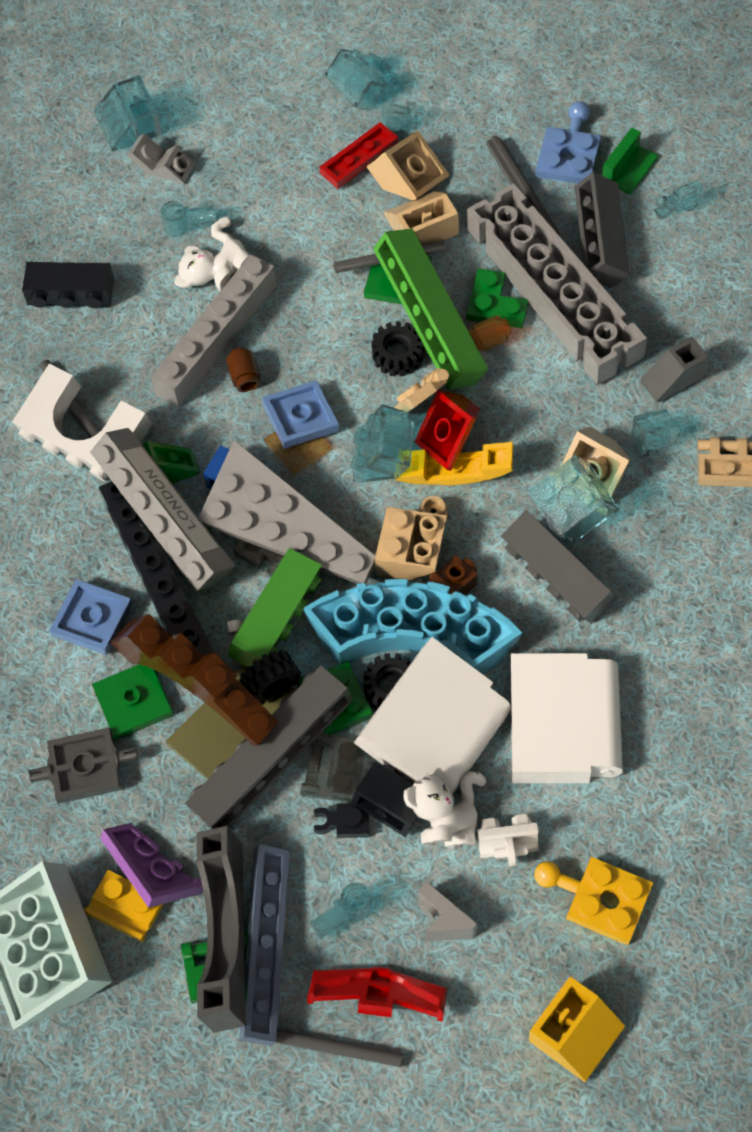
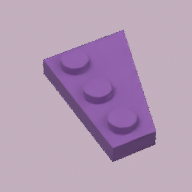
M132 823L103 829L100 837L101 841L148 908L203 893L200 878L193 880L183 872L184 865L176 859L171 862L159 852V845Z

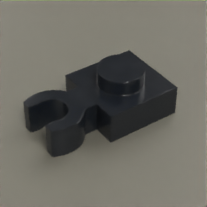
M337 803V812H330L322 807L314 809L315 817L327 819L323 825H314V833L323 835L330 832L331 829H336L337 838H370V815L350 803Z

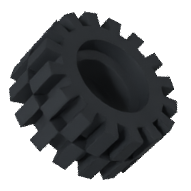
M396 321V326H392L391 322L386 323V329L382 326L379 327L378 333H374L373 340H371L373 361H375L377 368L381 366V372L384 374L389 370L390 376L395 377V372H399L400 376H405V370L411 374L414 372V367L418 369L420 361H423L424 344L414 327L411 329L410 323L406 322L404 327L401 326V321ZM394 343H403L409 348L406 353L400 355H393L387 352L388 346Z
M274 650L268 656L267 654L262 655V659L259 661L257 659L252 662L253 665L247 666L244 669L245 672L240 675L239 682L262 705H265L267 701L269 703L273 702L275 697H282V693L285 691L289 692L292 689L291 686H295L298 683L297 680L301 677L300 670L286 650H279L278 652Z
M390 653L384 654V660H381L380 656L374 658L375 664L370 662L367 665L368 671H364L363 684L366 699H369L370 705L373 708L375 706L379 708L389 694L381 689V680L390 674L401 677L411 664L410 658L405 657L404 660H401V654L395 653V658H390Z

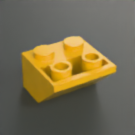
M570 976L531 1028L529 1042L586 1083L624 1030L625 1025L599 996Z

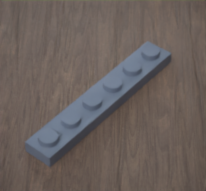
M259 844L254 849L245 960L246 1026L240 1027L239 1040L272 1046L276 1043L290 850Z

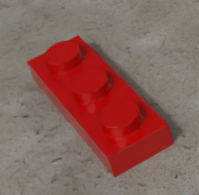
M379 122L319 167L320 174L339 189L365 170L369 164L384 152L398 144L399 138Z

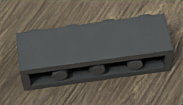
M593 171L575 185L583 263L601 285L612 288L630 275L618 183Z
M527 510L501 535L508 543L504 548L516 560L522 557L528 563L525 569L536 580L543 577L549 583L546 590L558 601L563 597L570 604L567 610L579 622L585 618L592 624L618 598Z

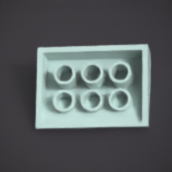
M42 861L0 891V996L13 1030H19L88 999L112 982L66 865Z

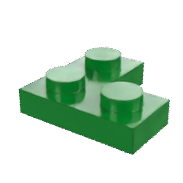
M478 268L466 320L523 329L528 300L501 296L505 282V272Z

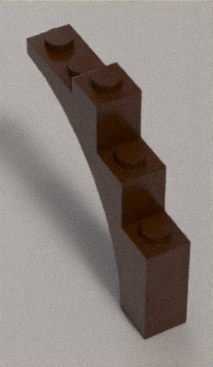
M150 614L131 620L110 642L131 664L150 667L196 695L237 729L253 746H257L278 723L275 717L236 679L237 675L215 653L203 655L182 633L171 636Z

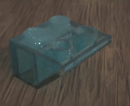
M341 48L324 74L355 108L369 111L405 89L397 81L399 79L398 76L391 70L386 69L382 65L383 61L373 53H369V55L363 54L356 49L350 51Z
M140 75L115 83L94 109V114L112 152L134 145L137 138L144 133L150 139L162 135L158 112Z
M382 404L374 414L371 413L362 427L357 428L354 435L356 453L351 462V469L354 470L353 482L362 483L398 479L410 467L415 414Z

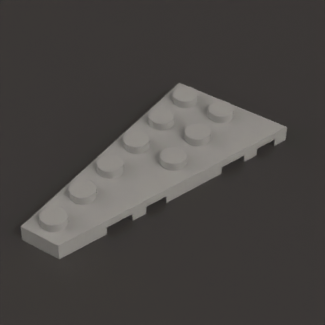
M235 440L233 441L198 517L204 526L283 556L291 548L321 564L320 570L356 584L365 583L366 585L375 566V555Z

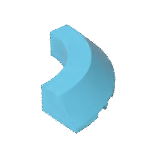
M387 579L385 583L369 585L359 583L355 588L342 592L334 591L302 608L321 644L338 665L346 661L351 663L364 656L385 651L420 652L427 641L433 637L481 674L485 675L500 664L522 636V632L494 607L492 609L470 594L466 596L455 591L451 595L449 593V586L434 582L423 584L408 582V579Z

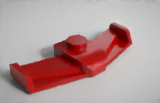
M378 966L372 968L314 970L307 995V1004H314V1001L359 999L358 1013L392 1018L394 1004L436 1017L437 1021L443 1022L447 988L393 971L391 968Z

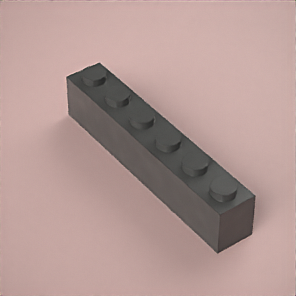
M321 665L315 671L308 673L303 679L302 685L293 694L287 695L281 701L280 707L272 714L278 723L257 746H253L247 739L241 741L236 747L235 753L226 762L220 763L214 769L212 776L203 785L196 787L191 792L185 804L209 829L223 826L230 828L350 705L353 698L348 688Z

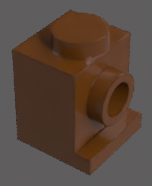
M455 555L436 573L432 572L429 575V581L449 586V593L451 595L455 591L466 595L477 586V568L470 559L464 558L461 560Z

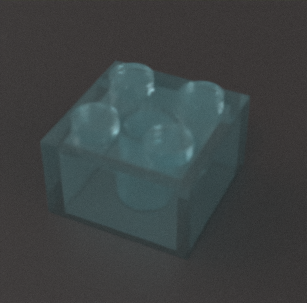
M576 454L527 490L555 537L569 545L577 542L619 511V508L590 462Z

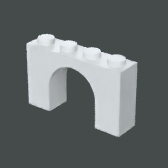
M49 364L12 423L20 430L18 435L30 443H33L35 440L43 443L42 448L49 453L57 456L60 452L67 456L66 461L77 468L85 465L91 469L89 472L93 476L105 481L106 478H109L90 453L106 432L129 427L141 443L153 423L146 413L120 401L104 428L95 436L85 440H72L64 437L62 432L64 414L82 386L73 375Z

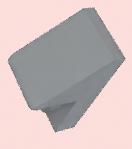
M426 881L418 890L419 907L428 917L432 919L435 916L438 917L426 930V941L474 938L477 934V923Z

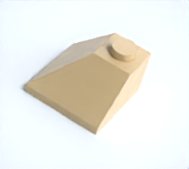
M418 130L384 152L367 166L383 190L413 201L450 176Z
M587 427L577 431L553 484L604 513L631 459L615 440L592 427Z

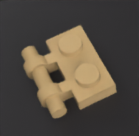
M441 368L435 369L422 379L421 385L417 382L396 398L399 403L391 408L398 418L445 385L449 377L448 371Z
M710 437L709 440L698 439L697 451H709V454H698V485L752 487V455H747V453H752V441H747V438L738 437L737 440H720L719 437ZM720 452H736V455L720 454Z

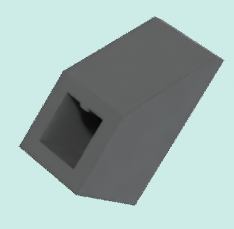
M692 336L668 349L642 377L641 383L658 403L706 377L709 356Z

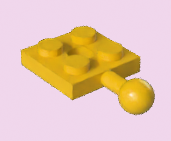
M592 856L581 881L562 874L560 868L551 861L540 863L534 873L535 879L540 886L551 888L557 885L576 894L567 914V920L626 945L630 943L653 882ZM605 893H611L617 897L619 905L613 909L606 908L602 905L600 897Z

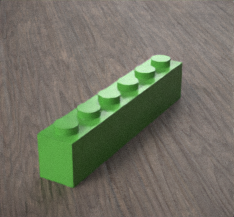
M413 228L386 231L373 250L436 369L441 368L448 371L449 377L445 384L447 390L475 385L486 373L488 367Z

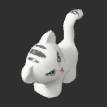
M229 217L220 218L211 226L212 237L224 243L218 255L214 256L210 251L196 246H187L179 263V274L175 278V284L178 287L189 289L192 286H203L215 279L217 290L220 292L232 278V275L237 272L250 256L240 240L234 239L230 234L222 231L231 225L232 221Z
M435 768L431 771L430 775L418 779L412 787L404 790L403 797L407 807L412 808L418 817L431 823V828H426L421 834L422 844L433 846L438 841H443L444 847L451 849L460 848L461 845H475L478 814L474 807L475 796L472 784H476L479 787L484 786L486 783L485 776L477 771H467L460 781L462 802L453 806L454 797L446 784V777L441 768Z

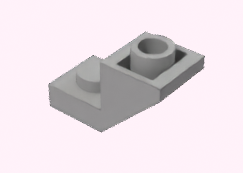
M145 133L137 138L127 155L145 173L180 184L185 183L196 164L177 146L164 151Z

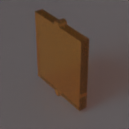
M276 431L263 439L293 476L309 465H315L318 459L333 450L323 436L285 449Z

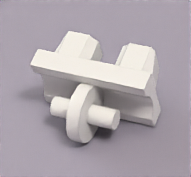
M528 814L515 815L512 818V826L500 827L499 820L495 818L482 820L481 829L478 830L480 858L494 857L498 859L507 857L508 865L511 867L516 866L515 856H523L529 852L539 851L537 823H532Z

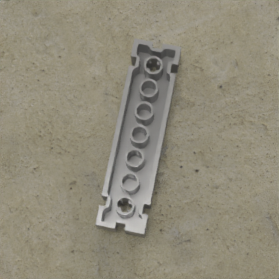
M514 183L495 193V200L489 203L487 199H484L467 208V230L479 244L486 242V253L500 270L505 272V276L520 294L528 300L530 306L576 361L584 358V370L596 385L614 376L618 365L622 364L626 369L645 358L647 337L634 322L626 325V313L534 206L526 208V197Z

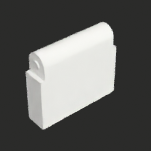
M431 637L353 743L381 764L392 767L398 775L410 782H416L418 779L430 775L431 771L435 768H441L446 777V784L453 795L460 785L461 779L476 762L512 710V707L504 697L490 688L493 684L491 680L435 638Z
M587 653L511 654L512 783H590V777H616L623 773L618 663L609 659H587Z

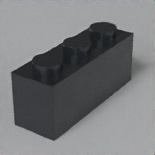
M26 262L22 291L27 305L38 308L45 306H61L63 308L88 306L94 309L111 307L114 276L110 263Z

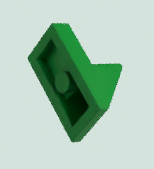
M146 441L142 445L172 484L198 475L201 472L191 448Z

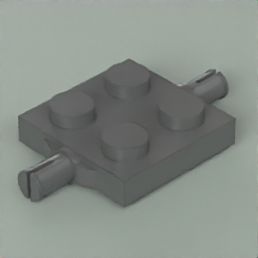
M104 728L47 741L49 752L47 766L29 769L28 772L31 783L46 779L51 780L54 785L55 798L59 804L121 790L118 774L120 763L138 760L136 746L117 751L113 744L110 728Z

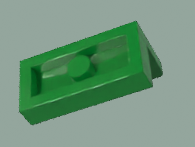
M632 127L603 164L602 176L618 183L619 190L627 194H632L658 157L657 154L640 146L641 131Z

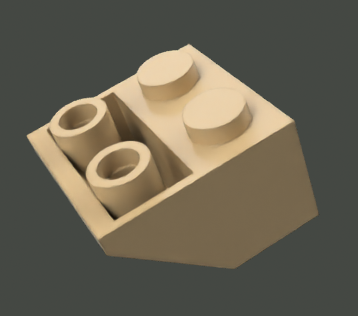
M433 191L414 201L411 200L384 212L393 230L413 228L421 244L444 241L459 234L458 212L446 193Z
M387 507L375 555L377 576L390 579H408L410 581L436 572L447 516Z

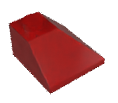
M437 390L414 443L421 449L426 450L427 454L445 469L452 471L480 408L464 395Z

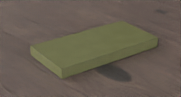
M244 665L235 672L238 681L241 673L245 672L246 666ZM291 686L292 689L289 692L285 691L282 693V697H275L273 702L269 703L267 701L263 706L273 714L280 707L281 701L287 695L293 694L296 689ZM204 703L166 740V744L208 780L212 776L214 769L220 763L226 762L235 753L238 744L246 738L221 715Z

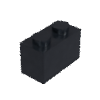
M375 761L356 788L350 804L405 838L419 818L412 808L407 807L403 797L404 790L412 787L415 782H410L401 777L392 767Z

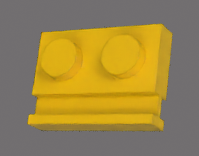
M107 870L91 898L92 901L84 911L86 915L143 943L145 935L152 927L164 904L148 908L128 879Z

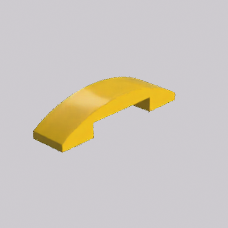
M513 442L483 444V451L460 453L452 471L445 469L435 459L428 456L426 450L397 452L395 479L396 481L411 484L461 485L497 478L513 471L514 444Z

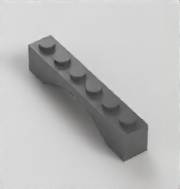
M228 826L196 833L197 865L205 897L208 931L205 966L197 984V1017L214 1033L246 1026L242 843Z

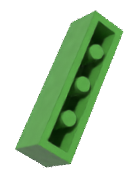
M289 548L232 640L228 657L247 667L252 666L254 660L257 659L259 661L262 659L261 656L264 654L268 656L271 651L276 650L278 652L279 649L276 647L281 640L286 642L294 628V625L291 624L295 616L300 618L304 613L302 608L308 605V601L305 600L309 592L314 595L322 581V578L318 576L322 565Z

